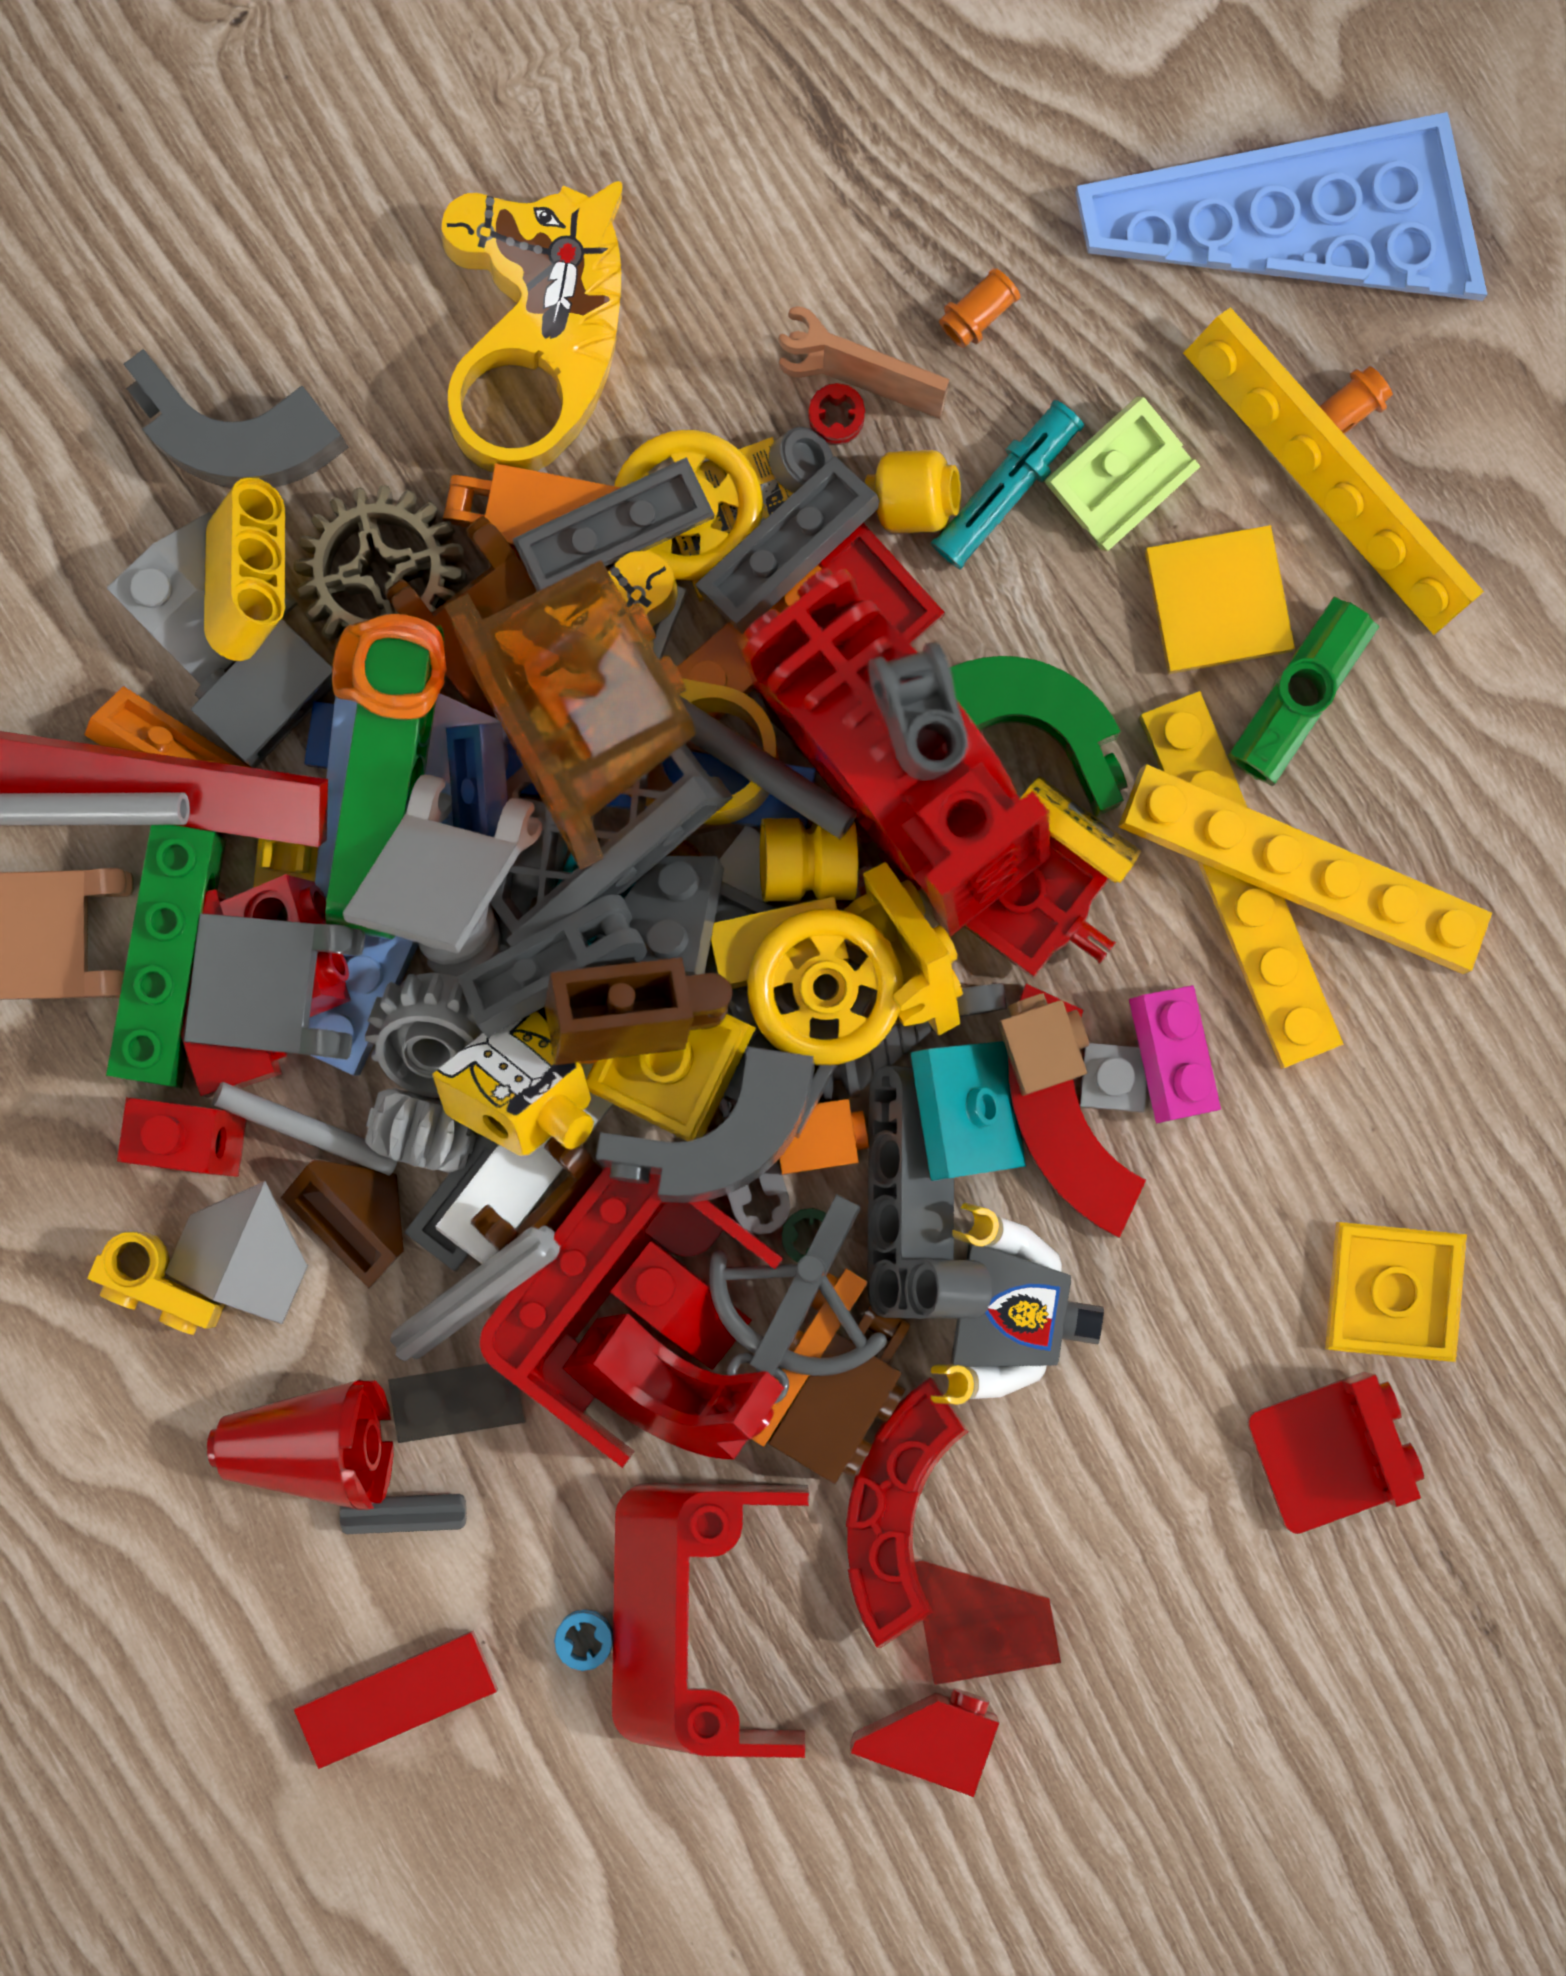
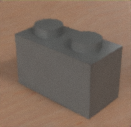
M281 619L250 659L236 661L227 672L219 668L201 683L195 692V696L199 700L191 710L252 768H257L312 711L313 702H321L333 689L332 667Z

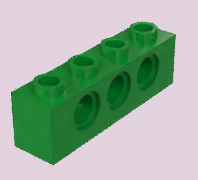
M176 825L150 826L106 1076L183 1088L188 1056L181 1037L195 957L200 913L203 914L206 892L214 889L218 890L227 841L216 832Z

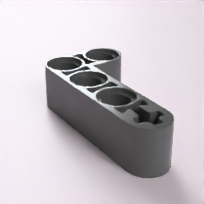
M881 1067L875 1073L869 1090L867 1290L871 1308L877 1316L883 1318L976 1319L982 1317L991 1302V1277L988 1269L982 1262L976 1260H954V1237L952 1236V1231L954 1230V1178L931 1181L913 1067Z

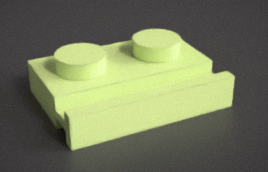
M1136 397L1045 479L1044 482L1080 526L1086 529L1094 538L1095 544L1100 550L1109 551L1201 466L1195 459H1191L1182 448L1183 444L1144 397Z

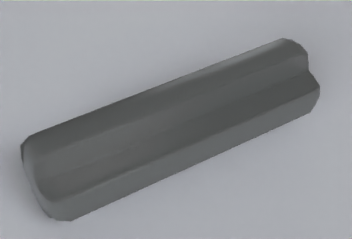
M461 1494L385 1497L381 1504H372L374 1509L356 1510L340 1506L339 1514L341 1530L345 1534L459 1530L466 1524L467 1507L465 1497Z

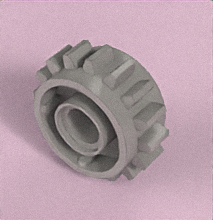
M425 973L416 976L410 974L407 975L406 980L400 985L390 982L386 986L383 997H376L368 1018L369 1026L365 1034V1041L375 1044L371 1058L373 1061L379 1062L386 1075L396 1084L421 1096L440 1098L432 1074L483 1032L475 1022L456 976L442 973Z

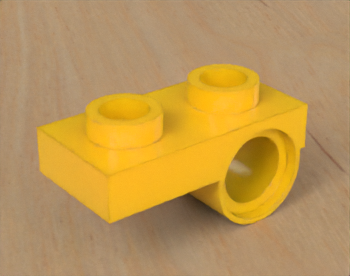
M125 1232L110 1239L102 1253L96 1256L87 1279L103 1285L99 1295L102 1298L135 1310L138 1302L141 1301L162 1310L158 1321L191 1335L195 1334L198 1326L204 1329L216 1327L225 1304L214 1301L193 1289L164 1278L169 1264L168 1250L157 1236L147 1232ZM134 1242L141 1244L147 1250L150 1257L149 1268L145 1275L139 1279L129 1277L121 1267L122 1252L129 1244Z

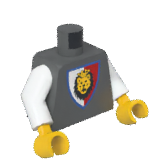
M963 1203L961 1209L970 1211L974 1215L972 1229L968 1233L953 1230L952 1236L959 1241L969 1244L966 1260L982 1262L988 1269L992 1282L991 1302L982 1317L976 1319H957L950 1362L952 1365L937 1364L931 1368V1373L946 1374L949 1381L948 1390L943 1396H931V1400L934 1403L959 1405L965 1403L968 1399L1003 1397L1040 1381L1047 1366L1058 1365L1062 1339L1098 1345L1102 1331L1103 1306L1068 1301L1071 1275L1062 1272V1263L1056 1251L1027 1226L996 1216L990 1209L971 1203Z

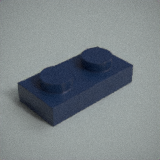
M502 722L446 727L453 827L495 838L502 810L508 802L506 770L509 754L506 743L503 740Z

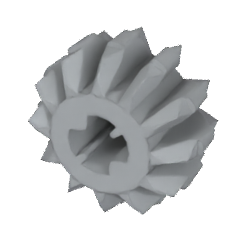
M393 1088L378 1092L375 1106L371 1107L366 1126L369 1128L365 1143L378 1155L390 1157L395 1161L408 1163L412 1166L450 1173L465 1168L468 1155L473 1152L477 1134H474L475 1131L445 1114L440 1099Z

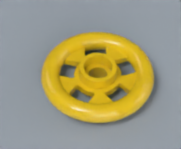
M698 430L670 431L646 441L627 458L614 482V486L622 488L649 475L648 472L653 467L668 458H672L675 463L687 457L694 473L706 458L716 463L726 472L727 476L717 488H714L703 476L695 474L712 508L714 519L678 536L693 537L699 535L700 554H673L672 539L646 550L663 557L672 567L675 580L682 581L703 578L761 524L763 513V496L760 482L748 459L725 439ZM720 503L738 508L734 525L729 533L711 527L717 517Z
M815 909L786 919L764 938L755 952L750 965L747 993L751 1013L758 1028L775 1048L781 1052L814 1056V1065H838L862 1057L885 1039L900 1012V1008L893 999V994L904 986V981L897 954L891 943L878 928L869 921L850 912L836 909ZM810 937L818 949L819 955L809 958L796 969L786 953L794 945ZM845 939L856 944L867 955V958L855 971L845 960L835 956L834 953ZM829 974L835 979L837 989L831 998L822 1000L814 994L813 983L820 975ZM791 982L793 983V995L799 1009L781 1015L775 1002L774 987ZM859 985L878 990L875 1005L868 1018L852 1013L850 1010L857 999ZM812 1017L820 1020L837 1018L838 1038L815 1039L809 1037L810 1019Z

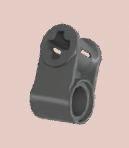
M938 641L926 643L923 652L888 662L883 657L870 659L869 675L878 707L885 717L896 759L902 770L911 777L920 780H932L955 767L965 756L968 746L967 732L964 728L954 695L950 667ZM919 676L922 677V678H919V679H916V680H912V681H909V682L900 683L901 681H905V680L912 679V678H915V677H919ZM930 729L942 736L946 743V755L942 762H932L920 755L916 747V737L919 730Z

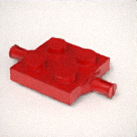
M1051 835L1050 858L964 926L1033 979L1053 953L1068 945L1070 941L1098 961L1097 963L1099 964L1105 960L1107 953L1088 939L1094 941L1108 953L1111 952L1117 943L1086 921L1091 903L1110 879Z

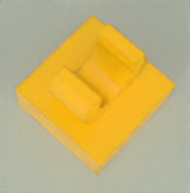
M259 838L253 888L285 874L315 882L319 847Z

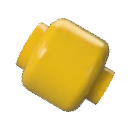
M920 450L885 453L878 463L876 474H868L866 476L865 484L877 494L880 501L875 512H877L879 521L887 532H937L946 526L950 515H958L961 503V483L958 468L956 465H948L945 457L939 451Z

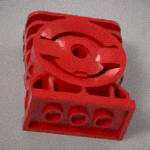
M824 568L816 572L800 586L797 591V595L800 598L782 613L778 614L775 609L770 610L756 619L747 628L744 636L748 642L742 650V656L759 699L766 707H771L781 726L791 736L837 798L858 812L855 820L905 875L916 880L931 901L934 918L951 937L1050 858V811L1033 790L1020 799L998 757L958 701L957 705L968 740L965 756L945 774L932 780H920L911 777L902 770L896 759L885 717L881 713L873 693L869 675V660L883 657L888 662L918 652L887 618L881 614V611L871 600L864 601L860 599L856 581L847 570H839L832 574L828 568ZM919 676V677H915V678H912V679H908V680H905V681H901L900 683L909 682V681L916 680V679H919V678H922V677H920V676ZM930 729L918 731L916 747L920 755L932 762H942L946 755V743L942 736Z

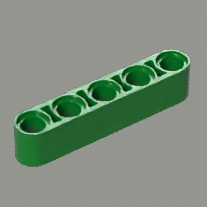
M434 625L441 633L444 642V632L442 627ZM397 638L376 640L370 646L365 660V674L368 682L374 689L385 694L420 693L424 690L432 673L429 651L417 644ZM436 702L425 716L416 719L382 717L368 711L357 703L326 900V924L360 929L367 936L386 939L396 937L395 935L346 922L343 912L405 816L417 779L425 775Z

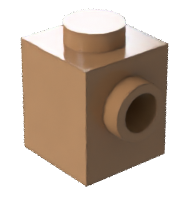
M1044 993L1007 1006L1011 1017L1001 1020L998 1023V1027L1022 1096L1087 1074L1080 1049L1088 1047L1089 1041L1077 1010L1067 1013L1063 1000L1047 1004Z

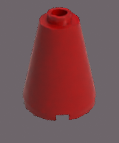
M355 1380L225 1415L220 1419L217 1428L212 1429L208 1435V1461L212 1467H217L221 1478L227 1481L356 1510L374 1509L372 1504H381L385 1499L392 1474L394 1445L393 1441H382L380 1421L392 1420L390 1406L383 1388L376 1380Z

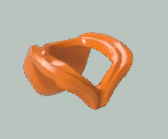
M402 614L382 615L347 626L340 636L333 658L332 686L334 695L339 699L354 701L368 711L382 717L416 719L425 716L435 704L440 690L445 683L444 675L447 668L441 633L428 621ZM397 638L427 649L430 655L432 673L424 690L414 694L391 695L374 689L368 682L365 674V660L370 646L379 639Z

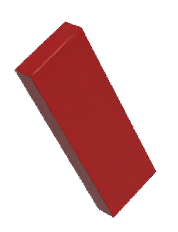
M472 1630L303 1703L293 1710L318 1769H321L494 1694L498 1691V1687L475 1632Z

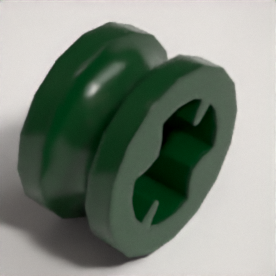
M814 1208L801 1209L792 1214L785 1222L781 1233L782 1245L787 1255L795 1262L799 1263L806 1254L798 1252L792 1244L799 1236L794 1226L804 1218H809L810 1225H813L814 1219L823 1222L826 1216L824 1211Z

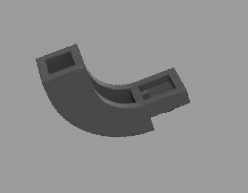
M144 349L124 363V366L136 380L126 388L150 419L157 413H162L142 430L175 465L206 482L232 488L242 478H259L269 483L272 487H279L296 482L317 472L349 448L340 432L302 385L272 409L256 418L240 422H224L206 417L188 405Z
M748 1047L739 1099L732 1113L717 1129L701 1138L676 1143L600 1132L596 1159L602 1167L611 1168L610 1178L619 1181L649 1184L650 1174L661 1175L658 1195L662 1202L688 1203L705 1201L730 1194L745 1187L771 1168L795 1138L808 1107L815 1067L814 1056Z

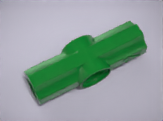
M1335 596L1332 597L1284 671L1274 681L1270 692L1228 753L1227 757L1239 769L1254 779L1265 782L1270 786L1276 784L1324 710L1333 702L1337 690L1380 626L1370 618L1368 613L1351 602L1343 601ZM1294 677L1309 679L1318 691L1316 704L1313 706L1297 704L1291 698L1288 691L1290 679Z

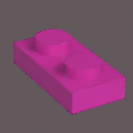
M1194 985L1129 998L1156 1124L1221 1110Z

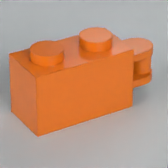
M495 464L492 481L462 475L451 476L442 520L450 521L451 524L468 528L478 518L486 517L491 524L497 527L522 562L513 544V538L621 487ZM474 494L489 497L485 515L470 512ZM608 568V569H606V570H604V571H602V572L608 573V571L610 570V568Z

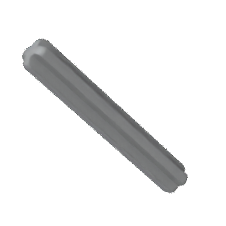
M542 1226L540 1229L529 1228L392 1332L390 1342L397 1348L395 1355L403 1361H407L411 1357L420 1359L558 1256L560 1246L553 1239L554 1231L547 1226Z

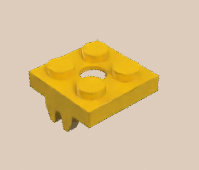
M886 862L863 873L867 894L855 899L843 911L853 913L869 921L885 935L894 948L900 961L904 986L893 994V999L900 1008L899 1020L904 1026L928 1021L938 1036L960 1025L957 998L963 995V991L952 969L951 962L957 960L958 957L948 933L941 925H937L934 928L930 926L923 916L925 914V907L915 886L908 879L900 883ZM845 939L850 946L856 945L853 942Z

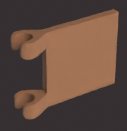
M796 306L789 310L788 317L794 321H802L807 325L809 331L808 333L795 331L790 333L789 337L785 334H780L778 338L779 344L789 353H808V356L801 363H791L786 358H780L779 367L785 374L795 378L825 374L940 419L945 407L950 379L831 334L816 315L804 307Z
M119 868L76 871L0 872V1000L120 998L124 977L123 971H88V897L131 896L134 890L132 873Z

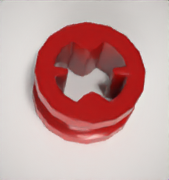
M841 383L828 384L819 389L810 401L808 416L810 428L820 434L827 444L831 445L847 444L857 438L863 429L865 420L864 401L858 391L849 385ZM828 401L836 407L845 401L853 408L848 410V419L853 421L847 427L838 422L827 427L821 421L826 418V410L821 409V407Z

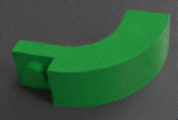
M1017 656L983 657L950 667L955 698L979 731L1002 723H1021L1044 731L1057 741L1068 756L1095 817L1116 809L1121 805L1124 799L1120 790L1128 787L1124 772L1114 753L1112 752L1104 756L1100 746L1116 740L1121 730L1104 703L1080 680L1050 664Z

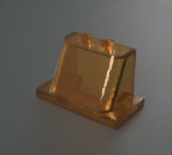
M601 560L483 620L468 594L445 605L467 665L499 723L502 722V728L578 867L582 870L603 859L604 857L590 818L696 735L692 718L679 697V694L686 691L684 682L671 658L667 655L658 660L648 642L655 639L656 636L644 610L638 602L629 607L627 606Z

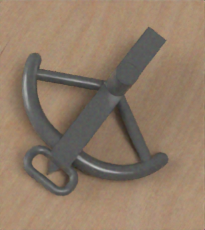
M837 1194L806 1256L798 1264L778 1265L776 1269L770 1265L726 1267L727 1255L724 1251L717 1250L711 1257L709 1283L716 1312L734 1339L755 1354L743 1353L735 1356L728 1365L727 1375H736L737 1369L742 1363H748L756 1367V1372L768 1371L785 1387L774 1404L782 1401L789 1389V1379L779 1367L794 1373L810 1376L839 1374L864 1364L874 1357L887 1342L885 1335L879 1332L873 1334L868 1340L866 1339L826 1277L861 1210L859 1205ZM794 1277L764 1337L751 1329L741 1319L729 1297L726 1280ZM819 1290L855 1344L856 1348L838 1356L824 1358L804 1356L789 1350Z

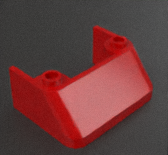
M605 1167L554 1233L553 1239L560 1246L558 1256L507 1294L484 1324L480 1335V1348L484 1359L492 1368L623 1468L635 1451L584 1412L595 1397L562 1369L579 1344L575 1339L611 1294L612 1288L652 1239L676 1255L691 1257L708 1250L720 1234L726 1231L774 1269L780 1264L783 1257L709 1200L688 1203L662 1202L658 1195L661 1175L650 1174L649 1184L631 1183L610 1178L611 1168Z
M641 1483L631 1487L621 1497L615 1512L612 1718L616 1729L624 1738L638 1744L706 1757L805 1758V1730L740 1729L738 1709L728 1695L716 1689L688 1688L690 1557H717L730 1551L737 1544L742 1533L743 1505L809 1506L808 1485Z

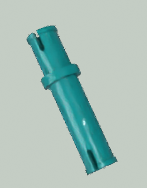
M1054 399L1050 404V408L1020 442L1014 439L1005 449L1008 455L980 489L973 494L968 503L942 533L930 543L937 553L957 569L961 570L965 566L964 563L994 528L1001 523L1007 513L1036 480L1043 482L1051 473L1048 466L1076 433L1085 427L1082 420L1060 401Z

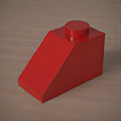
M654 1240L648 1243L610 1291L660 1333L711 1370L717 1366L736 1342L716 1312L710 1285ZM733 1305L741 1319L749 1325L752 1319Z
M953 1688L951 1697L938 1693L931 1694L855 1731L850 1742V1751L853 1755L974 1797L1000 1722L995 1713L987 1711L990 1701L973 1693Z

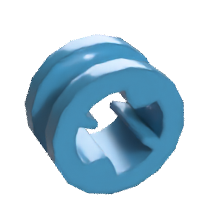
M588 1609L574 1611L564 1618L556 1631L554 1640L556 1653L561 1661L572 1669L580 1671L595 1669L604 1663L611 1652L613 1645L612 1627L608 1620L597 1611ZM582 1622L590 1623L596 1627L594 1638L602 1643L601 1649L596 1654L591 1649H588L587 1657L574 1654L572 1651L575 1642L566 1637L567 1631L573 1625L577 1631H580Z

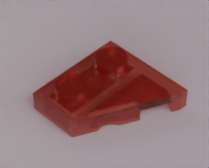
M923 1558L914 1559L920 1585L933 1610V1613L923 1619L922 1622L934 1685L1061 1663L1051 1603L1048 1596L998 1583L993 1579L973 1573L968 1574L938 1565Z

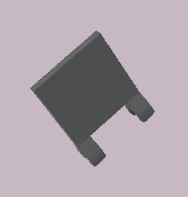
M200 913L184 1042L348 1059L352 1048L351 1034L308 1028L317 953L320 951L359 956L364 950L365 932L342 925L310 924Z

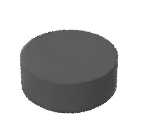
M796 427L789 430L774 441L769 451V464L774 477L781 486L792 493H795L833 458L832 451L825 439L814 430L806 427Z

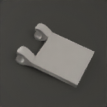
M425 774L417 779L405 816L346 907L343 916L346 922L458 954L519 853L536 842L540 836L542 824L539 819L530 817L535 808L534 804L519 798L509 799L505 804L495 838L442 824L440 822L445 820L452 811L451 796L441 793L446 784L443 778Z

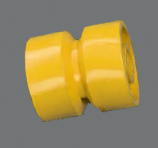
M799 818L762 819L759 843L762 900L800 901L806 890H813L818 900L834 897L835 900H855L858 881V845L855 821L844 837L838 839L815 823H813L810 829H805Z

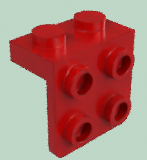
M1361 1372L1256 1410L1250 1414L1247 1422L1249 1431L1283 1524L1290 1532L1300 1534L1386 1502L1399 1507L1421 1499L1416 1482L1424 1479L1423 1469L1411 1443L1402 1445L1393 1421L1402 1418L1396 1395L1388 1381L1379 1384L1375 1374Z

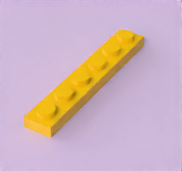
M1231 307L1218 315L1183 352L1187 359L1433 635L1438 633L1484 592Z
M1200 691L1140 715L1139 719L1161 771L1247 807ZM1198 862L1281 1069L1344 1045L1285 898Z
M1147 764L1139 769L1118 825L1123 830L1461 974H1466L1473 970L1492 916L1490 911Z

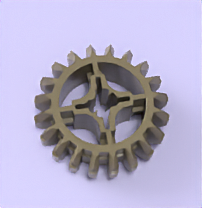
M381 485L377 491V503L370 504L366 492L360 487L353 491V498L357 507L347 510L343 501L338 497L330 501L331 508L338 516L331 523L320 514L313 515L311 522L322 533L320 539L303 535L298 543L306 552L313 554L314 558L296 560L293 566L297 574L313 577V579L301 583L295 590L297 596L302 600L319 598L308 607L305 614L312 623L329 617L322 630V634L327 640L333 641L338 638L344 629L351 624L368 620L345 611L337 604L333 594L348 591L350 595L365 593L375 598L381 615L399 614L389 600L386 599L385 594L373 578L365 576L367 570L373 571L370 564L376 561L373 545H375L379 555L385 560L389 568H396L394 574L387 572L391 579L385 583L386 591L399 580L403 579L408 583L413 579L420 578L421 571L431 569L427 588L421 596V600L431 613L439 607L440 603L444 604L456 594L454 591L446 589V585H459L466 582L467 575L463 569L447 566L464 557L465 554L462 546L453 543L442 545L455 533L453 525L450 521H445L430 527L438 514V509L433 503L429 502L423 505L413 514L417 499L414 492L406 490L401 495L397 505L394 506L390 487ZM387 524L405 528L417 535L427 545L428 549L413 553L411 548L401 550L389 548L384 543L378 525ZM360 531L358 533L360 550L356 558L348 564L338 566L339 572L331 574L332 563L338 549L351 535Z

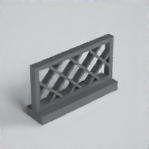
M625 674L506 780L508 800L512 798L520 799L521 791L530 783L548 785L545 822H541L542 830L544 831L541 867L515 865L513 863L490 901L512 933L506 941L512 947L603 896L611 894L621 895L733 798L719 777H709L634 674ZM627 697L640 713L637 741L610 738L612 711ZM596 725L595 736L585 735ZM653 732L662 744L652 743ZM576 742L595 744L591 782L564 779L566 751ZM609 746L637 749L633 787L605 784ZM651 751L669 753L684 773L666 791L647 789ZM550 766L549 777L539 776ZM563 787L590 790L586 828L559 824ZM604 792L632 795L629 824L619 832L601 830ZM646 797L657 798L645 809ZM558 833L585 836L583 864L574 872L555 870ZM600 838L610 839L599 849ZM513 873L540 876L537 904L524 915H522L511 899ZM554 878L563 879V881L553 889Z

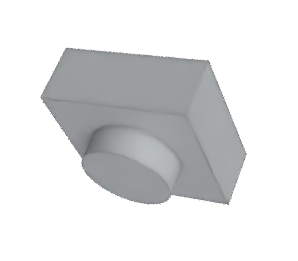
M1089 1043L1088 1047L1083 1048V1061L1087 1074L1081 1076L1079 1106L1083 1108L1144 1112L1147 1081L1139 1047Z

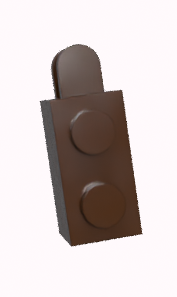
M682 957L550 972L545 999V1011L555 1065L685 1050L690 1030L713 1028L724 1021L732 997V987L725 977L716 973L686 976Z
M869 1305L859 1321L858 1327L863 1334L869 1329L874 1333L879 1332L885 1335L888 1343L879 1357L875 1355L864 1364L843 1373L827 1376L809 1375L769 1439V1445L833 1484L837 1483L842 1473L853 1478L872 1447V1444L863 1438L874 1419L877 1417L886 1423L906 1390L896 1384L902 1372L889 1364L911 1324L900 1318L877 1316L872 1310L871 1305ZM836 1332L820 1358L838 1356L854 1350L856 1346L851 1338L848 1339Z

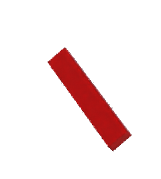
M0 731V793L184 792L189 799V819L185 825L176 826L320 847L327 841L328 779Z

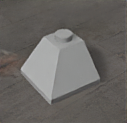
M210 512L153 543L107 587L121 604L200 684L215 670L222 668L227 672L236 662L219 655L212 649L206 640L204 632L206 526L212 516ZM286 590L283 617L298 604Z

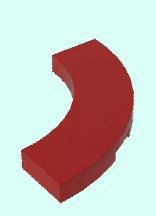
M1026 983L1019 1001L1043 993L1047 1004L1060 1001L1061 999ZM1063 1001L1067 1013L1077 1010L1080 1017H1082L1083 1009ZM1008 1056L1012 1104L1021 1136L1029 1154H1031L1040 1171L1053 1186L1057 1194L1076 1212L1095 1226L1120 1238L1146 1179L1120 1164L1097 1140L1080 1109L1073 1079L1022 1096Z
M931 1377L911 1391L895 1408L888 1421L884 1422L878 1429L858 1476H855L849 1499L846 1519L849 1562L848 1577L856 1606L876 1648L884 1647L933 1613L920 1585L914 1562L913 1526L915 1513L922 1490L934 1467L943 1455L969 1431L951 1404L934 1403L931 1400V1396L944 1395Z

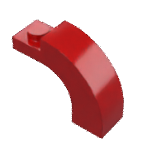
M628 1313L596 1318L562 1367L600 1402L640 1429L681 1449L717 1459H735L746 1441L759 1435L769 1425L774 1415L772 1406L785 1388L768 1371L721 1375L699 1368L663 1346Z

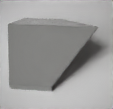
M263 1181L191 1214L165 1274L214 1301L283 1324L308 1268V1264H306L266 1181Z

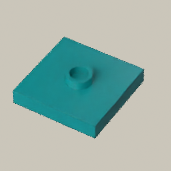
M997 1041L911 1052L931 1181L1026 1167L1021 1132L1012 1104L1009 1085L1008 1053L1004 1042Z

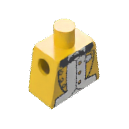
M537 1011L488 1038L482 1033L432 1074L445 1114L518 1156L530 1155L550 1137H554L567 1149L577 1148L587 1140L593 1130V1118L583 1111L591 1101L583 1068L580 1062L555 1065L548 1023Z

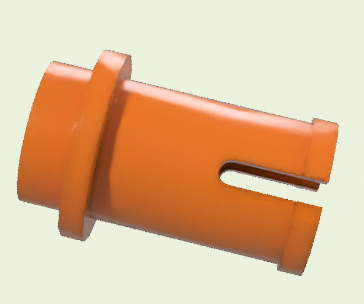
M993 268L957 304L949 302L944 306L946 314L939 319V323L944 332L958 346L965 348L970 342L978 344L983 340L981 332L1011 304L1016 303L1021 298L1020 293L1009 277L999 269Z
M1371 366L1362 372L1358 369L1350 373L1351 381L1319 406L1343 434L1347 433L1374 410L1379 413L1386 410L1387 405L1385 401L1393 396L1388 383Z

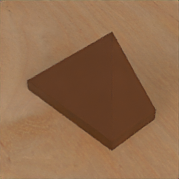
M314 1159L303 1169L280 1197L368 1289L380 1279L404 1252L397 1174L395 1173L388 1176L373 1169Z

